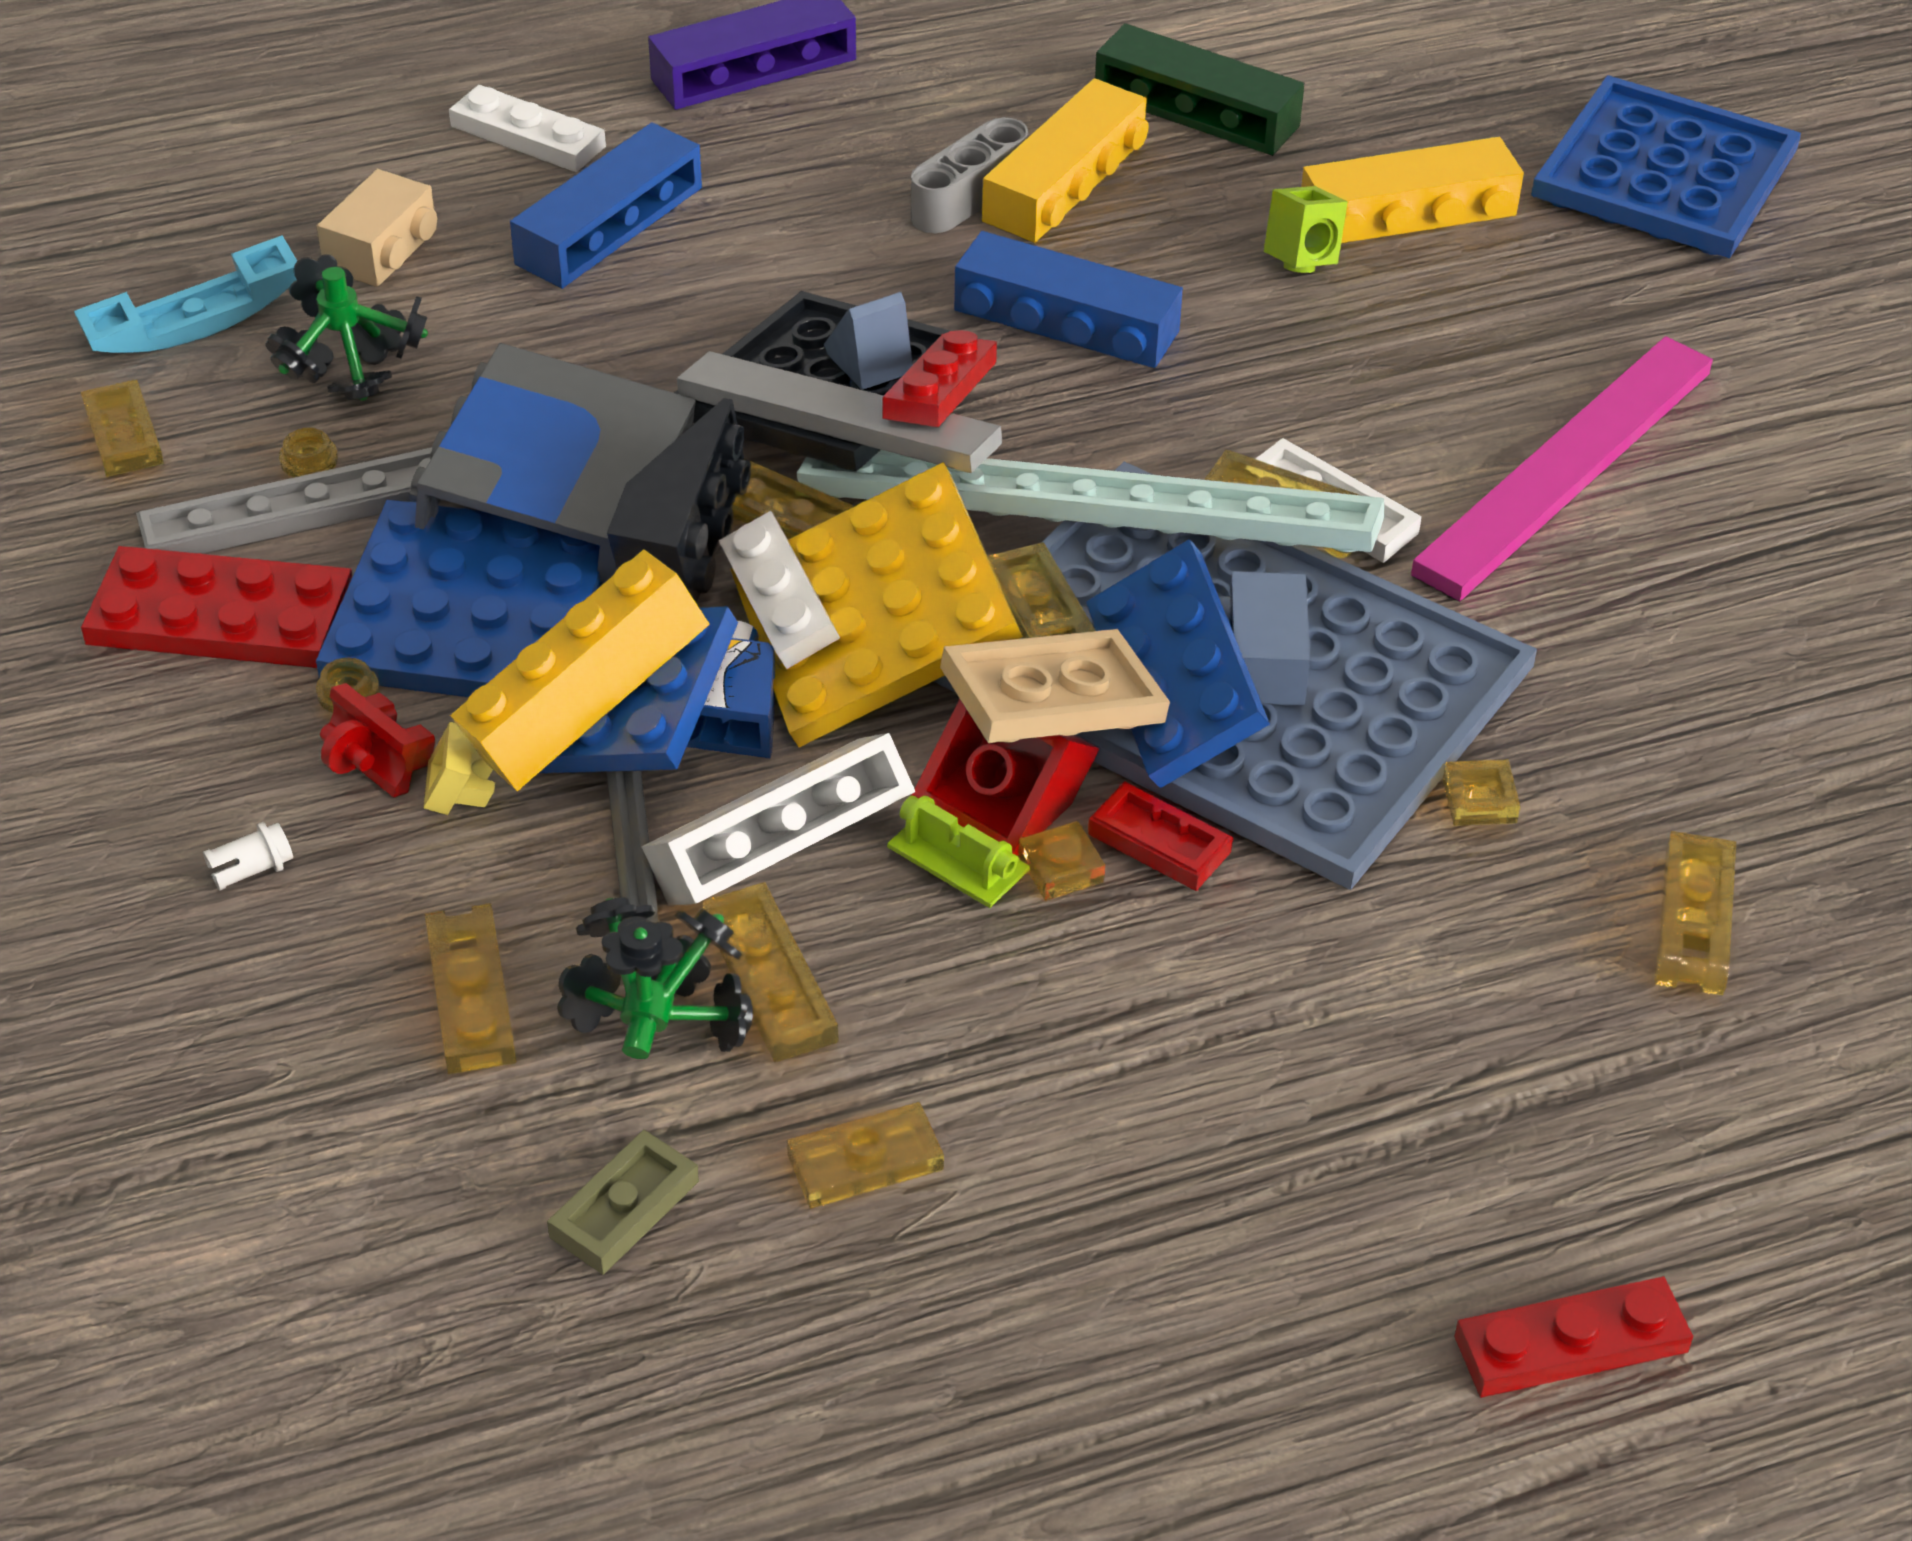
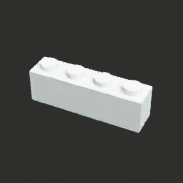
M889 733L859 738L642 846V849L668 906L696 904L914 793L915 790Z

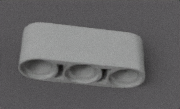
M1001 117L992 119L918 165L911 174V222L913 226L926 233H943L953 229L982 209L983 178L1028 138L1027 126L1014 118Z

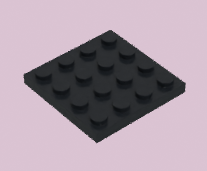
M800 291L723 353V355L861 390L830 358L824 346L848 309L856 307V305ZM907 319L912 365L942 334L950 332V330ZM901 377L864 389L863 391L884 396ZM696 401L693 423H696L715 405ZM735 411L737 424L744 428L745 440L759 442L788 451L794 455H802L826 462L841 469L857 472L881 451V449Z

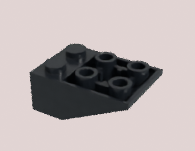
M723 398L626 483L607 531L617 569L625 562L632 560L642 550H646L677 573L696 604L701 592L707 593L712 586L716 569L714 556L720 543L719 540L731 534L734 519L732 509L737 494H745L750 482L751 462L744 459L742 449L744 428L737 424L732 399Z

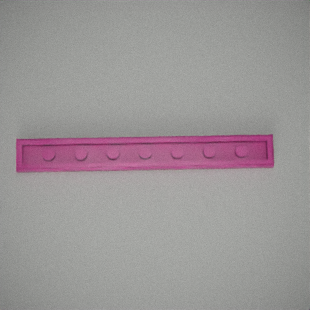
M1667 336L1662 338L1413 560L1411 575L1460 602L1710 374L1713 359Z

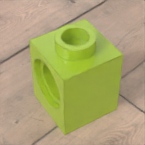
M1316 186L1273 189L1263 252L1283 261L1285 269L1298 273L1314 272L1315 266L1338 264L1348 201Z

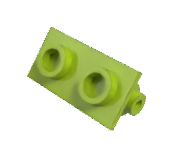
M912 795L904 801L899 816L906 821L905 827L887 843V848L988 908H991L1030 870L1028 864L1019 860L1018 856L1012 853L1011 844L1006 841L998 842L969 824L962 827L958 824L957 817L936 806L934 800L928 796L917 798Z

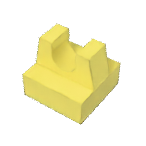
M449 722L428 761L424 809L445 815L449 814L454 803L486 807L495 789V782L488 780L493 769L486 764L456 723Z

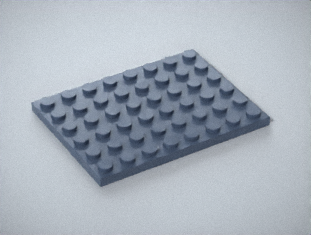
M1125 461L1114 470L1153 475ZM1063 521L1000 583L1023 636L1020 639L1096 631L1086 601L1188 539L1201 552L1218 596H1229L1232 571L1306 574L1311 661L1305 705L1262 703L1270 725L1162 788H1159L1148 776L1131 729L1115 728L1080 732L1075 735L1100 748L1093 762L1349 890L1356 885L1534 667L1537 653L1536 648L1312 546H1282L1268 541L1239 538L1224 540L1211 535L1182 532L1167 534L1153 529L1125 526L1109 528L1096 523ZM946 676L933 681L955 692Z

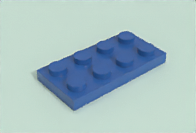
M1190 539L1086 601L1096 631L1118 629L1170 701L1165 723L1141 725L1131 728L1146 772L1159 788L1164 787L1270 725L1203 556Z

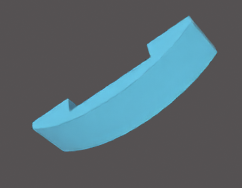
M282 235L232 253L231 256L236 271L136 308L128 293L125 292L75 310L74 313L93 351L135 353L171 348L223 331L266 307L285 292L293 281L297 280L293 272L297 259Z

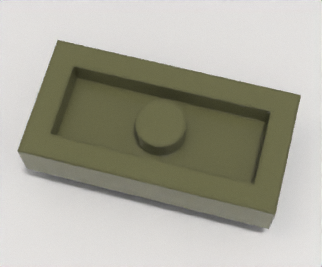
M643 1129L547 1220L549 1238L604 1275L699 1182L698 1165Z

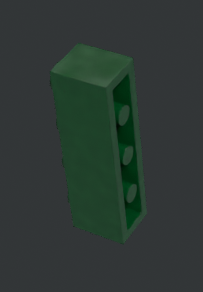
M1126 23L1096 52L1095 79L1147 98L1146 113L1272 156L1300 126L1304 82Z

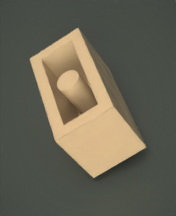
M376 169L316 225L321 255H332L337 260V266L347 268L352 273L354 280L379 287L395 270L403 265L404 261L421 244L430 239L437 230V214L434 211L432 189L429 185Z

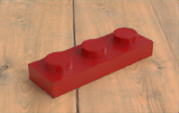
M963 330L942 334L882 397V419L939 427L996 364L997 341L978 339L975 333Z
M1665 1276L1460 1319L1457 1321L1454 1335L1480 1398L1685 1354L1689 1352L1694 1337Z

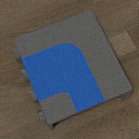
M499 343L489 362H480L469 396H460L457 400L449 430L447 432L440 431L437 434L433 443L429 464L426 468L418 467L413 476L409 499L416 502L415 527L424 530L429 519L436 517L438 504L443 499L600 545L597 571H599L600 582L605 583L617 570L607 531L625 485L693 425L696 399Z

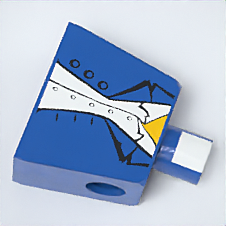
M737 621L738 625L687 747L771 758L776 699L773 690V679H775L774 648L768 642L758 641L759 634L752 625Z

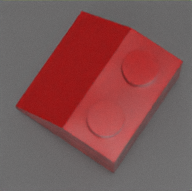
M959 699L912 795L917 798L922 796L932 798L936 806L957 817L959 825L965 827L969 824L998 842L1006 841L1011 844L1012 853L1018 856L1072 805L1100 748L1076 735H1053L1019 739L1009 743H988Z

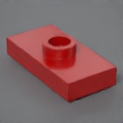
M1125 781L1089 818L1088 835L1194 891H1197L1232 851V836Z

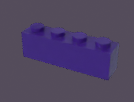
M781 0L648 36L651 80L671 106L677 110L856 60V17L841 0Z

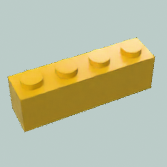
M1092 79L983 178L982 222L1036 243L1049 229L1058 226L1064 215L1079 201H1084L1099 182L1107 175H1112L1119 164L1132 151L1138 150L1143 145L1149 130L1148 121L1145 120L1147 98L1101 80Z
M1501 137L1305 166L1303 167L1301 187L1316 186L1348 201L1341 243L1517 216L1524 172Z
M642 550L632 560L622 564L615 574L589 597L573 606L566 616L540 639L525 647L517 658L491 681L476 689L469 696L468 700L450 716L486 764L518 791L710 624L677 573L646 550Z

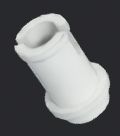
M264 822L257 824L256 832L215 849L203 851L208 868L217 867L233 859L236 860L234 865L211 874L219 891L226 889L228 885L274 867L276 872L282 871L284 869L283 863L293 859L290 845L279 823L267 827Z

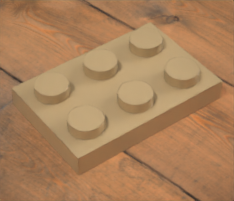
M1118 629L944 646L940 668L988 743H1009L1019 739L1053 735L1071 736L1080 732L1115 728L1131 729L1136 726L1159 724L1166 721L1170 701Z

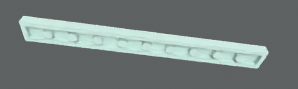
M881 450L856 472L806 457L797 471V480L800 493L819 494L834 499L848 497L868 500L937 464ZM989 458L972 473L947 467L966 510L988 512L995 516L1020 515L1044 518L1052 522L1068 520L1096 523L1109 528L1125 526L1153 529L1167 534L1182 532L1211 535L1224 540L1239 538L1275 542L1282 546L1306 545L1334 548L1340 552H1372L1384 520V498Z

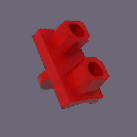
M347 683L331 687L329 697L333 702V714L330 722L320 731V737L324 741L321 749V760L324 765L337 774H345L357 768L393 798L408 793L412 771L428 767V761L433 754L435 746L434 734L421 724L406 729L402 728L396 723L398 714L394 703L381 693L363 697Z

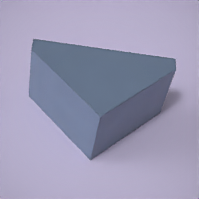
M901 292L848 309L824 344L830 358L861 390L902 377L912 366L906 304Z

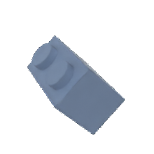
M1232 571L1229 596H1219V599L1261 703L1305 705L1311 661L1306 574Z

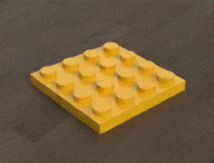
M944 462L788 540L840 639L788 669L785 668L774 650L775 679H773V690L789 734L800 748L945 676L940 668L944 646L1014 640L1023 637L954 480ZM731 568L730 570L749 623L759 634L758 641L768 642L772 645L733 568Z

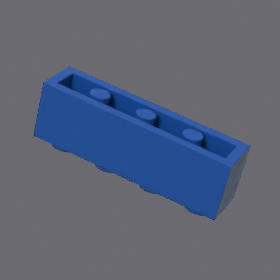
M651 122L510 220L514 265L563 289L702 188L700 145Z
M985 231L979 233L955 266V311L1141 365L1156 368L1180 331L1183 287Z

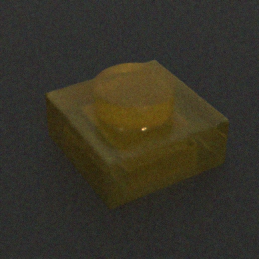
M1509 759L1445 763L1443 783L1454 826L1517 823L1521 805Z
M1078 821L1019 839L1018 857L1022 862L1030 866L1028 874L1045 901L1104 882L1105 863Z

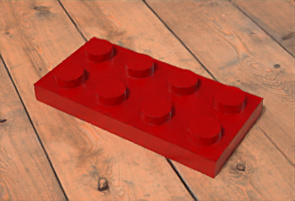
M118 546L83 621L81 630L85 645L317 668L316 659L352 580L351 568Z

